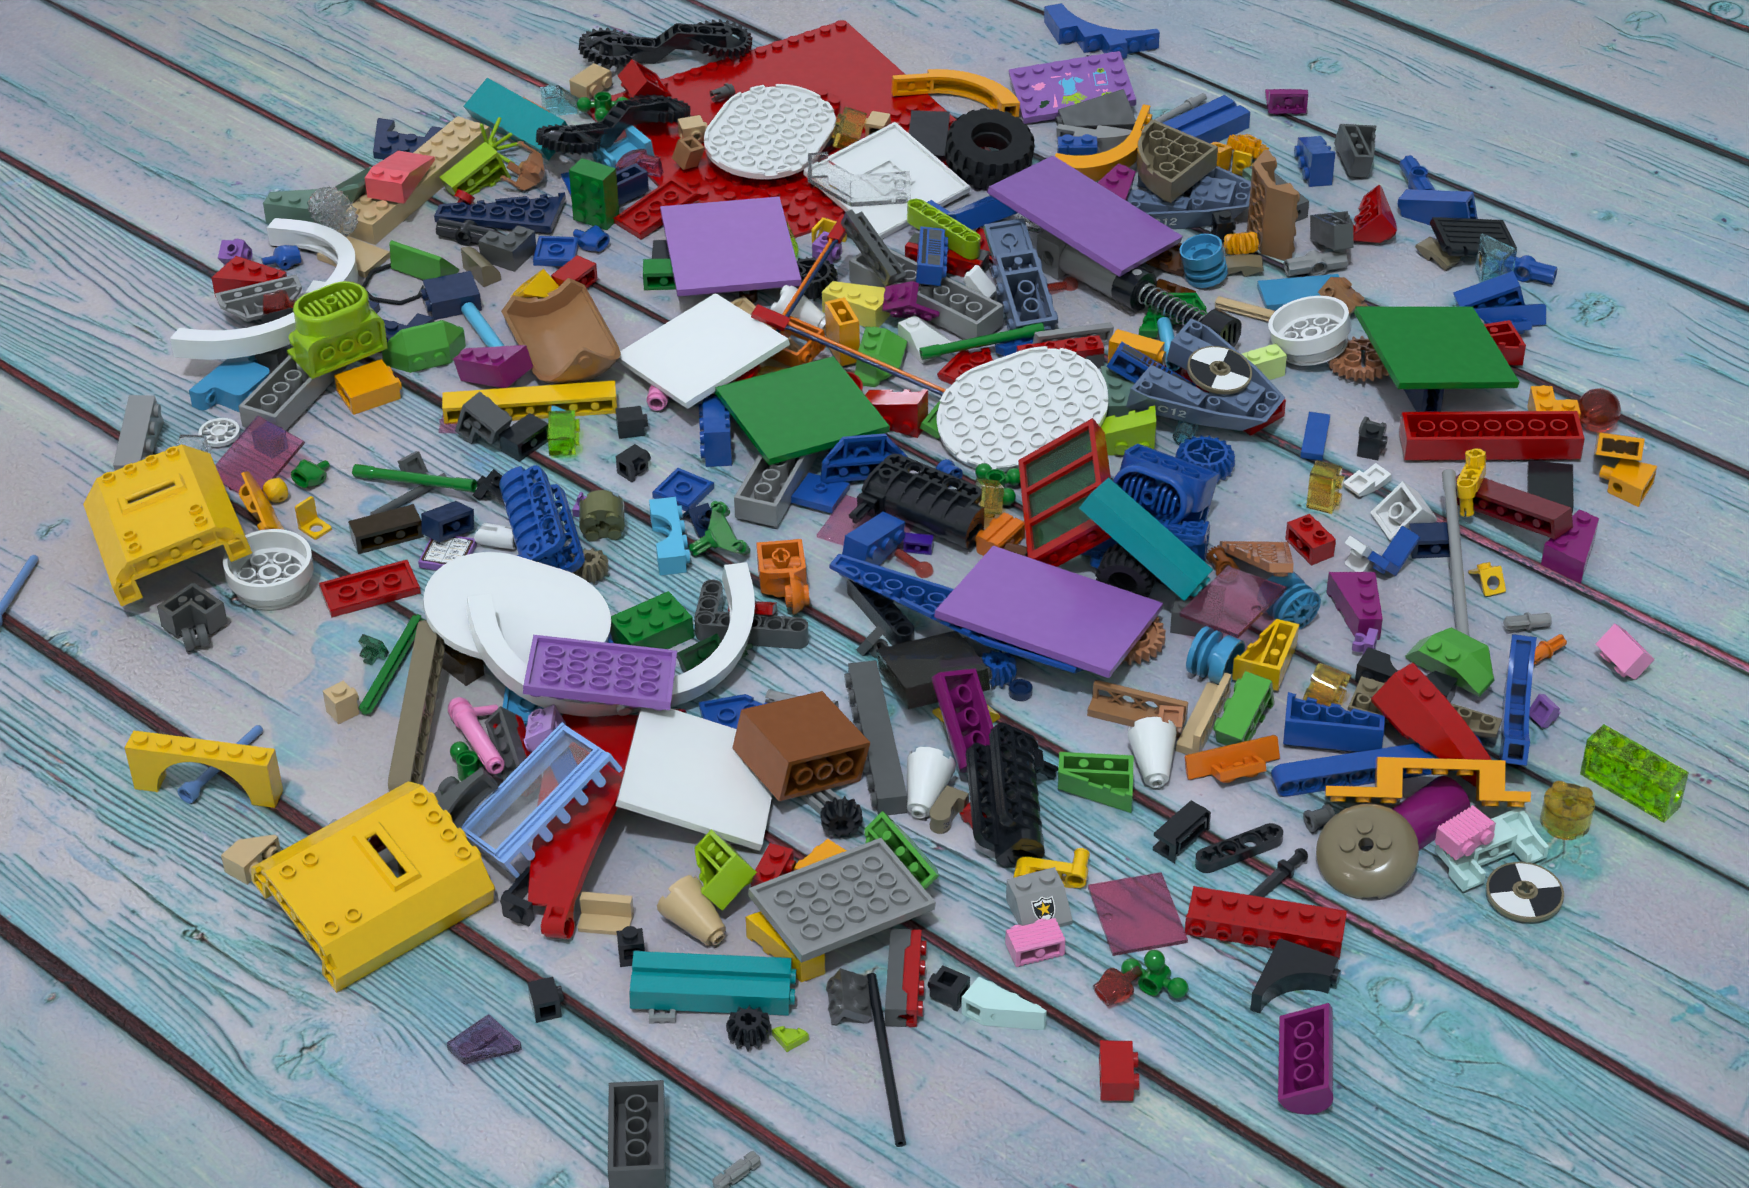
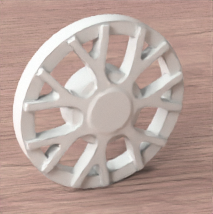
M212 419L200 427L198 432L199 439L203 444L210 447L226 446L237 440L240 435V428L238 423L232 419Z

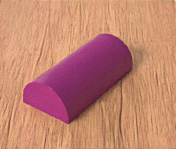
M976 668L939 672L931 678L960 773L967 772V748L976 742L985 746L990 745L989 734L993 728Z
M1438 776L1392 808V810L1401 814L1410 823L1417 836L1420 851L1435 840L1439 825L1441 826L1446 821H1449L1450 818L1456 817L1457 814L1467 810L1471 805L1466 792L1455 780L1447 776Z
M1329 1003L1281 1015L1279 1018L1278 1101L1285 1109L1297 1114L1310 1115L1320 1113L1329 1108L1333 1102V1009Z

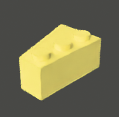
M832 281L822 291V312L824 313L826 301L845 297L857 316L859 325L863 327L879 328L890 317V313L882 311L884 287Z

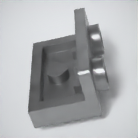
M840 968L828 980L826 985L831 1024L837 1025L843 1017L867 1024L872 1018L868 978Z

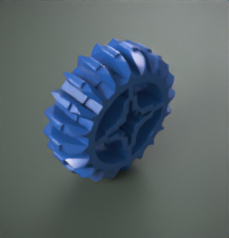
M1200 435L1199 438L1192 436L1191 440L1185 439L1184 443H1180L1175 456L1176 458L1219 473L1217 483L1219 480H1225L1226 476H1230L1233 467H1235V454L1231 445H1227L1225 440L1219 441V437L1211 438L1210 435L1208 437Z

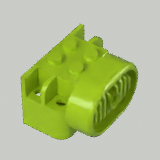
M341 281L326 285L302 295L293 306L296 329L289 335V342L293 348L288 349L287 353L311 379L388 348L384 321L370 307L366 289L357 283Z

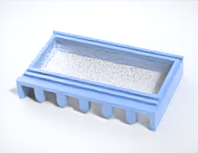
M562 722L467 818L461 829L465 832L467 841L472 846H476L480 852L515 878H518L520 874L510 862L519 853L527 860H532L535 857V852L528 844L538 834L546 842L552 840L553 834L546 825L555 816L562 823H568L571 817L564 807L573 798L582 806L587 804L588 797L581 789L590 780L598 787H603L606 784V780L599 771L606 764L619 773L623 769L609 752H605Z

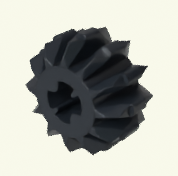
M834 796L833 802L826 801L824 807L821 808V825L823 829L827 830L829 835L836 834L839 838L845 834L849 838L850 832L857 833L859 827L862 826V809L859 804H856L855 799L847 800L845 796L842 799H837Z
M749 1004L747 1009L738 1007L737 1012L730 1013L729 1020L726 1023V1031L728 1032L730 1043H735L737 1049L745 1046L747 1050L751 1046L759 1049L761 1043H767L772 1032V1026L768 1013H763L761 1007L752 1009Z

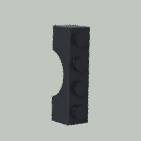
M1368 647L1357 664L1355 682L1359 683L1362 676L1386 683L1398 670L1392 665L1389 654ZM1438 671L1425 675L1451 703L1455 696L1458 678Z

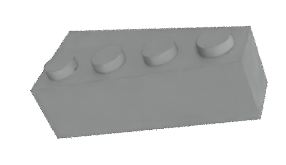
M129 395L113 463L115 471L127 464L136 463L149 455H153L164 423L161 415V405L157 403L155 396Z

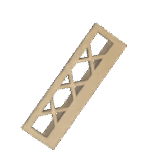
M1224 673L1219 685L1207 682L1176 743L1177 752L1188 755L1203 750L1213 730L1215 721L1220 716L1225 702L1230 696L1232 674Z

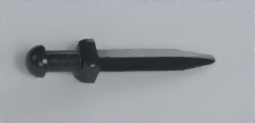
M1298 848L1288 861L1285 859L1280 860L1277 864V869L1249 895L1265 897L1286 877L1291 879L1294 876V868L1308 859L1307 851L1303 848Z

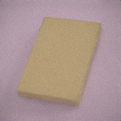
M342 234L350 241L354 248L359 276L366 278L370 270L380 267L390 258L389 251ZM319 252L317 253V260L337 267L333 260Z

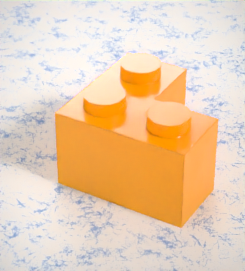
M1541 385L1530 387L1528 411H1578L1580 419L1581 412L1578 400H1556L1553 386Z

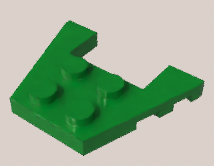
M1168 293L1180 298L1181 301H1186L1187 304H1192L1193 307H1198L1207 314V308L1197 293ZM1150 305L1146 316L1143 318V324L1139 328L1138 335L1157 338V321L1162 317L1170 319V315L1164 316L1163 312L1158 313L1157 309L1152 310ZM1176 318L1171 320L1172 324H1182V322L1177 323Z

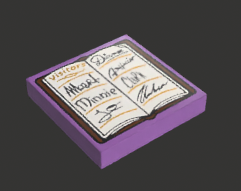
M460 536L440 543L430 538L418 561L419 568L438 570L456 558L473 554L477 542L473 538Z

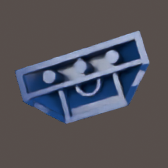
M886 434L845 436L839 440L822 461L820 481L832 483L866 480L868 475L887 456L891 454L908 456Z

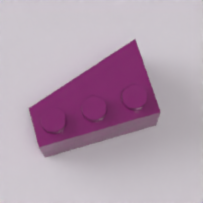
M1118 163L1097 183L1122 199L1127 200L1130 189L1133 187L1136 171Z
M526 345L465 348L460 351L459 355L453 358L461 381L507 388L533 368Z
M1579 509L1572 516L1573 528L1556 540L1550 538L1544 544L1541 565L1581 584L1595 541L1599 518Z
M1329 572L1326 593L1335 601L1336 609L1342 612L1345 617L1344 621L1354 637L1356 633H1362L1367 636L1368 629L1373 628L1378 629L1377 640H1380L1383 618L1375 572Z

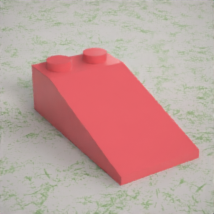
M397 151L374 165L365 176L367 198L405 204L435 161V157Z

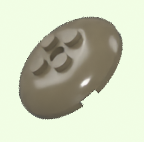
M1360 804L1340 811L1326 823L1317 841L1316 857L1324 879L1338 892L1356 899L1382 898L1402 888L1411 878L1417 867L1419 846L1414 829L1401 814L1377 804ZM1362 846H1373L1370 851L1361 850Z

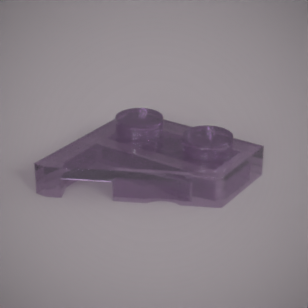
M489 1014L447 1042L448 1051L464 1065L522 1050L521 1042Z

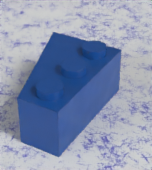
M1322 136L1298 137L1297 145L1294 146V155L1298 157L1299 168H1302L1303 179H1306L1309 187L1332 185L1336 152L1330 151V146H1325L1327 142Z
M1513 271L1453 292L1457 307L1486 308L1525 305L1521 286Z
M881 512L845 535L842 555L880 566L903 541L905 537V521L888 513Z

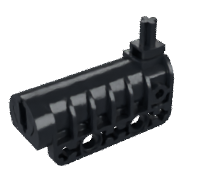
M891 454L868 475L862 486V493L857 496V507L849 514L852 522L857 524L866 515L875 517L881 512H885L914 527L972 550L976 548L975 538L980 530L984 531L985 508L978 505L982 500V490L980 487L901 454ZM952 486L957 489H948V487Z
M1000 722L991 729L989 734L990 745L985 746L976 742L966 750L972 828L975 841L980 846L995 852V859L998 863L1006 867L1015 868L1017 860L1021 857L1042 859L1045 854L1037 774L1041 773L1053 779L1056 777L1058 766L1044 761L1043 750L1038 749V741L1033 735ZM982 811L985 813V815L987 816V818H985V817L982 815Z

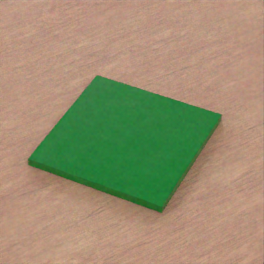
M1355 307V316L1397 389L1518 388L1520 383L1473 307Z
M834 356L715 387V394L768 465L834 448L839 440L845 436L885 434L890 430L889 424Z

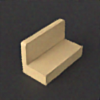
M581 892V915L578 931L617 935L616 931L631 926L634 915L632 896Z

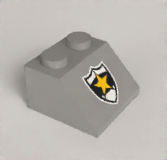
M1055 867L1007 879L1006 901L1018 925L1023 926L1035 923L1039 919L1048 920L1056 918L1059 927L1073 924L1065 887Z

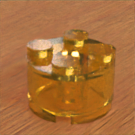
M1318 663L1303 700H1307L1308 697L1317 699L1318 704L1330 706L1331 703H1342L1347 692L1343 687L1347 688L1352 675L1327 664Z
M1563 781L1554 782L1544 795L1540 815L1542 827L1544 824L1551 836L1562 840H1574L1576 836L1586 835L1590 830L1595 808L1592 790L1588 787H1581Z

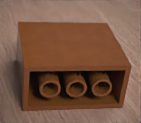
M823 691L741 709L732 749L776 799L783 801L860 781L870 741Z

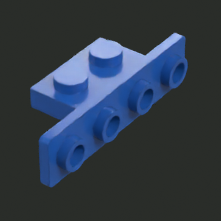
M1545 304L1474 308L1485 324L1510 320L1519 334H1524L1525 330H1532V326L1546 324Z

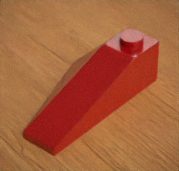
M1379 184L1363 196L1358 208L1360 213L1354 218L1356 224L1353 225V241L1382 243L1384 240H1390L1396 234V221L1383 188Z

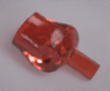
M284 290L264 293L263 314L293 308L297 300L289 299L288 293Z
M1135 966L1124 974L1115 968H1109L1103 973L1100 980L1093 985V989L1098 998L1109 1007L1130 998L1134 993L1131 981L1143 973L1139 966Z

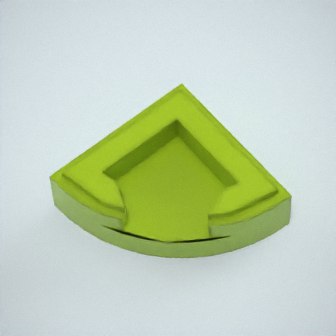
M780 1026L772 1029V1036L786 1052L809 1041V1034L801 1028L792 1029Z

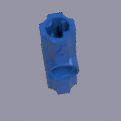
M1409 155L1400 161V168L1408 180L1409 189L1435 190L1427 177L1428 170L1420 166L1416 158Z
M1499 252L1496 253L1492 266L1493 270L1503 273L1513 271L1517 280L1521 282L1531 279L1552 285L1555 282L1558 270L1556 266L1536 262L1529 255L1519 258Z

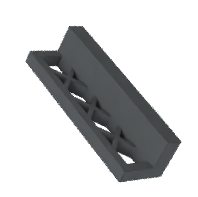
M852 209L845 212L841 225L885 287L905 279L907 274L864 213L861 211L855 214Z

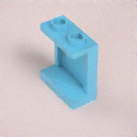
M633 125L626 127L625 138L613 143L611 147L602 148L600 146V149L592 153L596 162L616 168V172L635 163L639 165L655 156L652 141Z

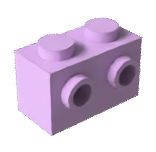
M554 704L544 709H536L528 716L524 744L528 751L533 752L562 722L566 725Z

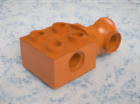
M802 539L756 542L761 593L775 597H785L786 608L792 607L793 615L799 613L805 605H810Z

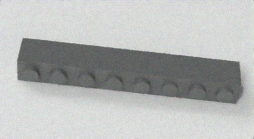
M877 661L848 663V673L844 674L846 688L850 687V690H848L849 704H854L851 707L852 719L857 721L855 726L870 741L863 770L869 773L866 775L867 788L873 791L870 792L871 806L876 807L878 815L882 811L887 815L907 813V792Z

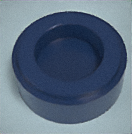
M1016 679L1009 684V696L1013 700L1026 701L1032 697L1033 686L1029 681Z

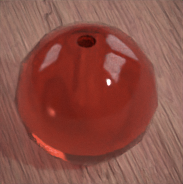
M1604 388L1590 389L1578 400L1581 412V426L1591 432H1606L1612 429L1620 419V401L1609 390Z

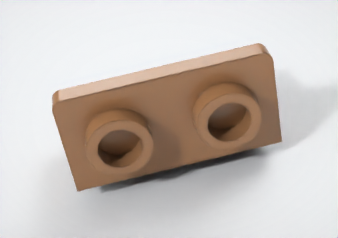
M1330 277L1318 291L1321 296L1334 297L1343 301L1348 307L1349 315L1354 312L1356 306H1368L1364 302V297L1351 287V282L1344 277Z

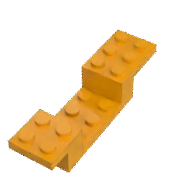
M1377 757L1375 787L1325 786V797H1330V802H1346V797H1353L1355 802L1370 803L1371 798H1380V803L1395 804L1397 799L1402 798L1403 769H1406V774H1423V770H1431V775H1447L1448 770L1457 771L1458 776H1472L1474 771H1476V801H1482V806L1497 807L1499 802H1507V807H1524V803L1531 802V792L1505 791V760Z

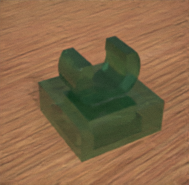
M362 634L358 642L363 649L359 656L365 658L363 660L364 663L373 665L377 657L383 660L386 659L389 651L382 641Z

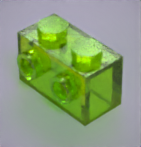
M575 410L549 411V456L576 455V446H580V434L576 433L580 432V419H576Z

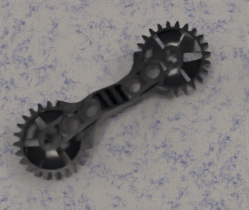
M712 19V22L705 20V24L702 22L697 24L676 23L656 38L636 37L630 33L623 34V31L616 32V29L610 31L609 28H606V30L599 28V31L592 29V32L586 31V34H582V37L579 39L578 50H580L579 54L583 55V58H588V62L594 61V64L600 63L602 67L608 65L609 68L612 65H615L617 68H619V65L625 67L632 59L638 63L656 64L675 49L695 50L702 54L709 53V57L715 55V58L720 56L725 60L726 57H729L732 60L733 56L739 59L740 55L745 56L746 53L749 54L753 37H751V33L747 32L748 29H742V25L736 26L735 22L730 24L728 20L722 22L719 19V22H716ZM591 48L598 50L599 54L592 51Z
M641 94L639 96L634 95V97L628 100L617 101L601 122L570 126L564 124L560 126L557 124L555 126L548 125V127L542 126L536 132V142L538 145H542V148L563 152V154L570 153L573 155L577 153L581 155V153H594V151L600 149V146L602 148L611 147L627 126L652 122L678 123V119L690 117L691 108L688 106V103L678 101V98L672 99L670 96L665 97L656 94H646V96Z

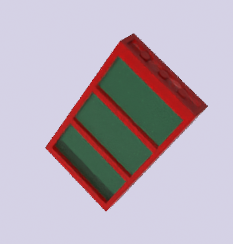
M1091 418L1018 460L1028 557L1055 567L1066 563L1111 538L1109 534L1079 509L1087 497L1108 477L1111 479L1105 432Z

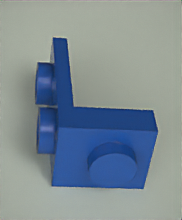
M1401 526L1383 555L1381 556L1372 551L1368 559L1375 563L1373 568L1385 574L1388 571L1396 576L1420 540V536Z

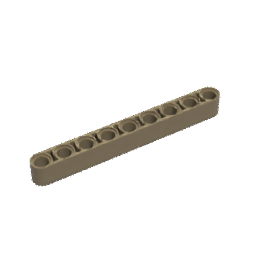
M427 620L419 621L417 625L388 777L389 792L408 781L421 784L446 647L444 639L431 630Z

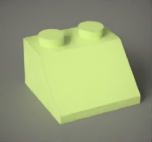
M1277 344L1242 353L1269 380L1285 376L1287 355Z

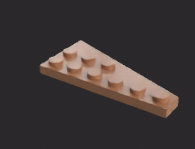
M1220 541L1219 546L1225 549V553L1267 572L1274 573V576L1284 577L1288 576V573H1293L1294 563L1288 542Z

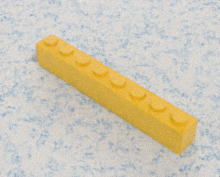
M615 381L442 392L444 425H457L463 404L478 392L489 397L498 407L506 411L512 417V421L520 420L529 413L540 419L551 418V406H557L574 413V416L615 414V409L617 408Z

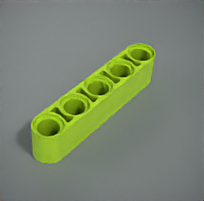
M916 198L907 202V222L918 230H920V226L945 229V237H948L947 247L966 259H976L980 256L981 236L924 200Z

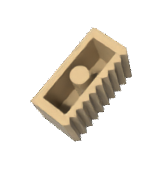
M593 63L582 72L580 71L575 77L570 78L571 95L577 96V98L587 97L591 99L596 93L612 85V72Z

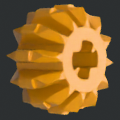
M1255 232L1227 234L1224 237V248L1228 255L1249 254L1258 250L1259 241Z

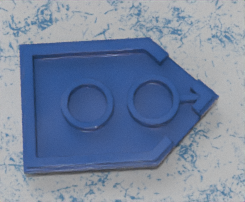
M742 694L699 702V709L703 719L737 729L741 709L763 704L755 701L752 696Z

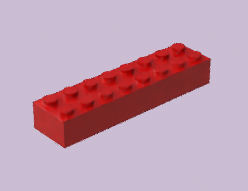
M1578 411L1402 412L1399 428L1404 460L1412 461L1466 460V451L1472 449H1482L1485 451L1486 460L1581 459L1585 440Z

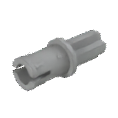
M1526 612L1524 615L1506 616L1503 624L1506 630L1525 629L1530 631L1532 628L1550 627L1552 618L1548 612L1541 614Z

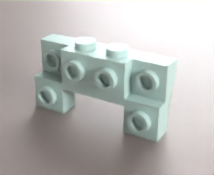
M1521 807L1492 818L1491 820L1496 823L1493 840L1487 845L1482 844L1478 846L1470 856L1464 855L1454 860L1450 854H1447L1439 845H1436L1435 852L1449 867L1448 875L1462 891L1484 883L1486 872L1481 866L1512 853H1515L1522 862L1534 863L1547 857L1549 846L1536 832L1528 815Z

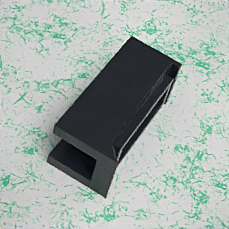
M1190 800L1154 832V837L1160 841L1153 846V851L1175 864L1176 854L1179 855L1205 830L1210 829L1211 812Z

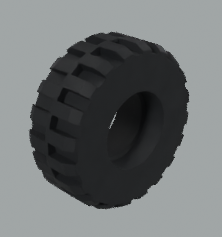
M981 108L976 111L971 110L967 114L959 116L951 124L950 130H948L945 148L946 163L967 184H971L975 188H986L988 190L989 186L1032 165L1035 148L1034 136L1029 127L1019 117H1014L1009 112ZM980 147H992L999 151H989Z

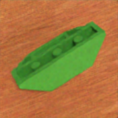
M444 320L401 329L387 342L388 348L381 352L386 366L409 373L450 364L454 361L453 358L459 355L460 351L466 347L464 329Z
M866 326L858 352L900 369L907 341L888 329ZM856 361L855 375L861 379L863 386L876 387L881 381L892 376V374L862 361Z
M1452 627L1419 640L1405 655L1407 660L1430 672L1438 671L1458 678L1457 686L1479 697L1495 681L1489 647Z
M882 811L865 828V844L882 838L925 890L939 877L938 870L934 864L885 812Z

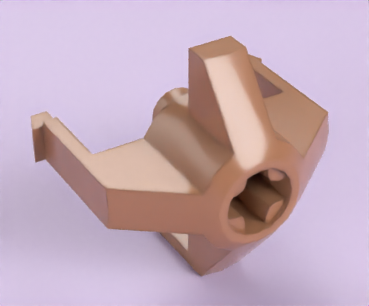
M518 141L517 145L529 151L530 154L527 160L522 161L519 166L509 161L507 169L519 175L516 182L504 175L500 179L502 182L506 181L517 189L524 191L539 184L544 177L545 170L542 154L524 144L523 141Z

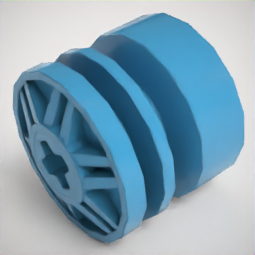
M1199 234L1188 238L1182 243L1180 256L1184 266L1186 281L1189 285L1196 288L1212 287L1226 278L1228 268L1224 257L1222 241L1218 236Z
M1294 571L1284 577L1274 576L1273 574L1262 585L1258 593V604L1269 616L1273 617L1274 620L1280 619L1299 624V630L1313 620L1321 604L1319 594L1312 590L1309 585L1305 584L1304 580Z
M1205 626L1197 633L1187 656L1186 669L1189 673L1197 674L1201 678L1208 676L1211 682L1219 685L1224 673H1233L1234 658L1237 655L1241 656L1245 652V642L1230 635L1223 638V633Z

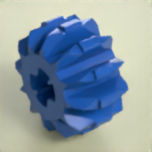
M991 650L989 654L983 653L977 662L979 680L983 681V685L991 684L992 689L995 686L1003 688L1004 684L1009 685L1017 675L1015 658L1011 657L1010 653L1003 654L1001 650L999 652Z

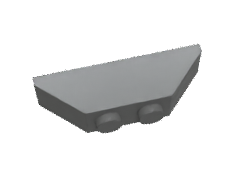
M296 274L215 293L221 309L249 322L261 319L266 314L291 308L302 290V285Z

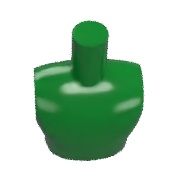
M303 459L291 471V478L302 488L317 486L325 481L327 473L324 470L328 469L330 464L327 460L315 464Z

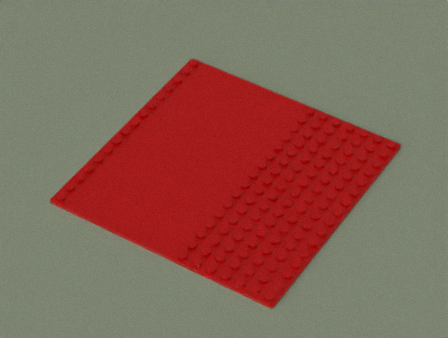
M838 20L835 23L823 25L811 31H805L804 33L790 36L780 41H774L765 46L756 47L753 50H749V54L746 53L745 56L740 55L739 59L733 56L732 60L726 57L725 60L710 62L707 65L661 79L671 93V98H678V101L688 103V106L691 108L690 117L700 115L703 122L707 123V126L730 99L726 97L713 102L712 98L714 96L710 97L711 90L723 87L725 83L734 86L735 94L750 91V88L755 86L776 87V84L798 86L815 93L818 89H826L828 93H832L840 98V112L835 116L836 119L855 127L856 133L811 165L865 138L864 122L866 118H869L872 111L891 114V124L896 122L908 133L911 110L947 112L928 94L893 96L891 93L892 76L906 74L845 20ZM626 90L611 95L612 101H616L619 97L630 99L628 96L629 92ZM591 108L587 114L595 122H598L594 116L595 108ZM951 114L949 119V130L951 124L956 120ZM652 122L633 125L652 141L655 156L639 164V166L648 172V177L658 187L670 178H673L697 192L699 199L693 204L780 197L791 240L811 233L812 228L822 218L837 222L841 214H845L841 207L803 174L804 170L776 179L741 177L715 165L707 156L705 149L697 167L683 170L672 159L677 142L680 139L677 122ZM625 130L621 133V135L617 138L615 142L626 137ZM980 147L982 149L991 151L988 147Z

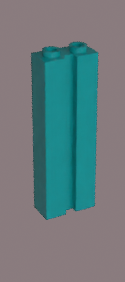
M489 78L485 79L463 106L471 117L492 129L498 117H501L497 132L504 136L512 133L511 140L515 142L523 141L524 144L541 153L542 157L548 161L556 152L555 150H548V148H542V145H538L536 142L538 128H542V126L548 127V125L555 126V124L568 126L565 120Z
M1109 477L1079 507L1082 512L1183 601L1190 595L1195 597L1211 580L1208 575L1213 569Z
M634 951L629 991L630 1009H675V1011L731 1013L737 1012L738 1007L747 1009L750 1004L752 1009L761 1007L762 1012L768 1013V1015L789 1016V1005H795V989H790V985H796V969H791V958Z

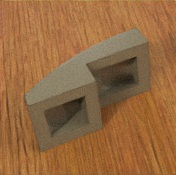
M1428 237L1415 246L1427 261L1434 259L1444 271L1458 264L1461 260L1460 256H1449L1447 252H1443L1438 240L1433 237Z
M1239 254L1225 257L1228 268L1227 275L1242 271L1244 277L1264 271L1263 258L1260 255Z

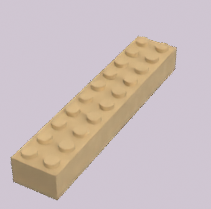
M459 116L453 119L414 152L416 154L434 156L435 161L405 204L367 198L366 192L340 213L343 234L373 245L381 241L444 187L439 178L441 175L484 143L480 123ZM484 125L487 138L489 139V126Z

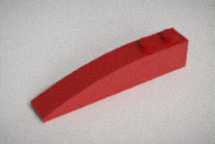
M1413 662L1395 672L1371 698V702L1399 733L1407 739L1411 738L1420 744L1419 748L1426 753L1430 751L1440 759L1492 760L1460 714ZM1474 771L1472 776H1460L1476 787V771Z

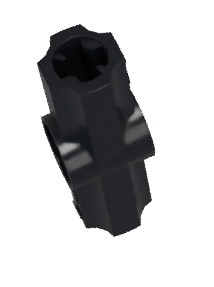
M440 218L436 226V235L455 239L463 246H467L470 243L479 244L478 241L488 231L498 233L495 229L478 226L472 220H465L461 223Z

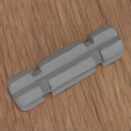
M754 1151L747 1153L743 1156L744 1160L739 1159L723 1171L724 1174L720 1173L712 1179L713 1187L729 1188V1184L733 1185L750 1172L749 1169L754 1170L761 1164L759 1155Z

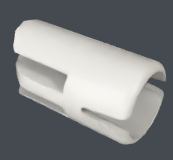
M483 523L475 533L474 539L478 544L512 550L516 549L511 526Z

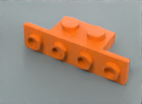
M1271 735L1185 755L1187 779L1213 775L1220 782L1230 783L1239 777H1255L1258 773L1267 771L1266 762L1280 759L1278 737Z

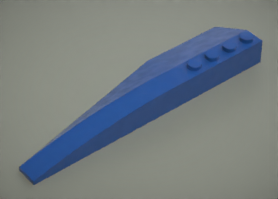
M838 554L829 564L831 570L893 602L925 615L985 646L1068 672L1077 673L1083 671L1081 668L935 618V610L954 590L953 588L842 554Z

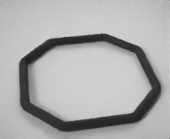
M391 263L370 270L362 286L366 289L373 273L390 268ZM366 289L369 299L376 302L402 305L421 297L419 291L417 295L401 301L373 297Z

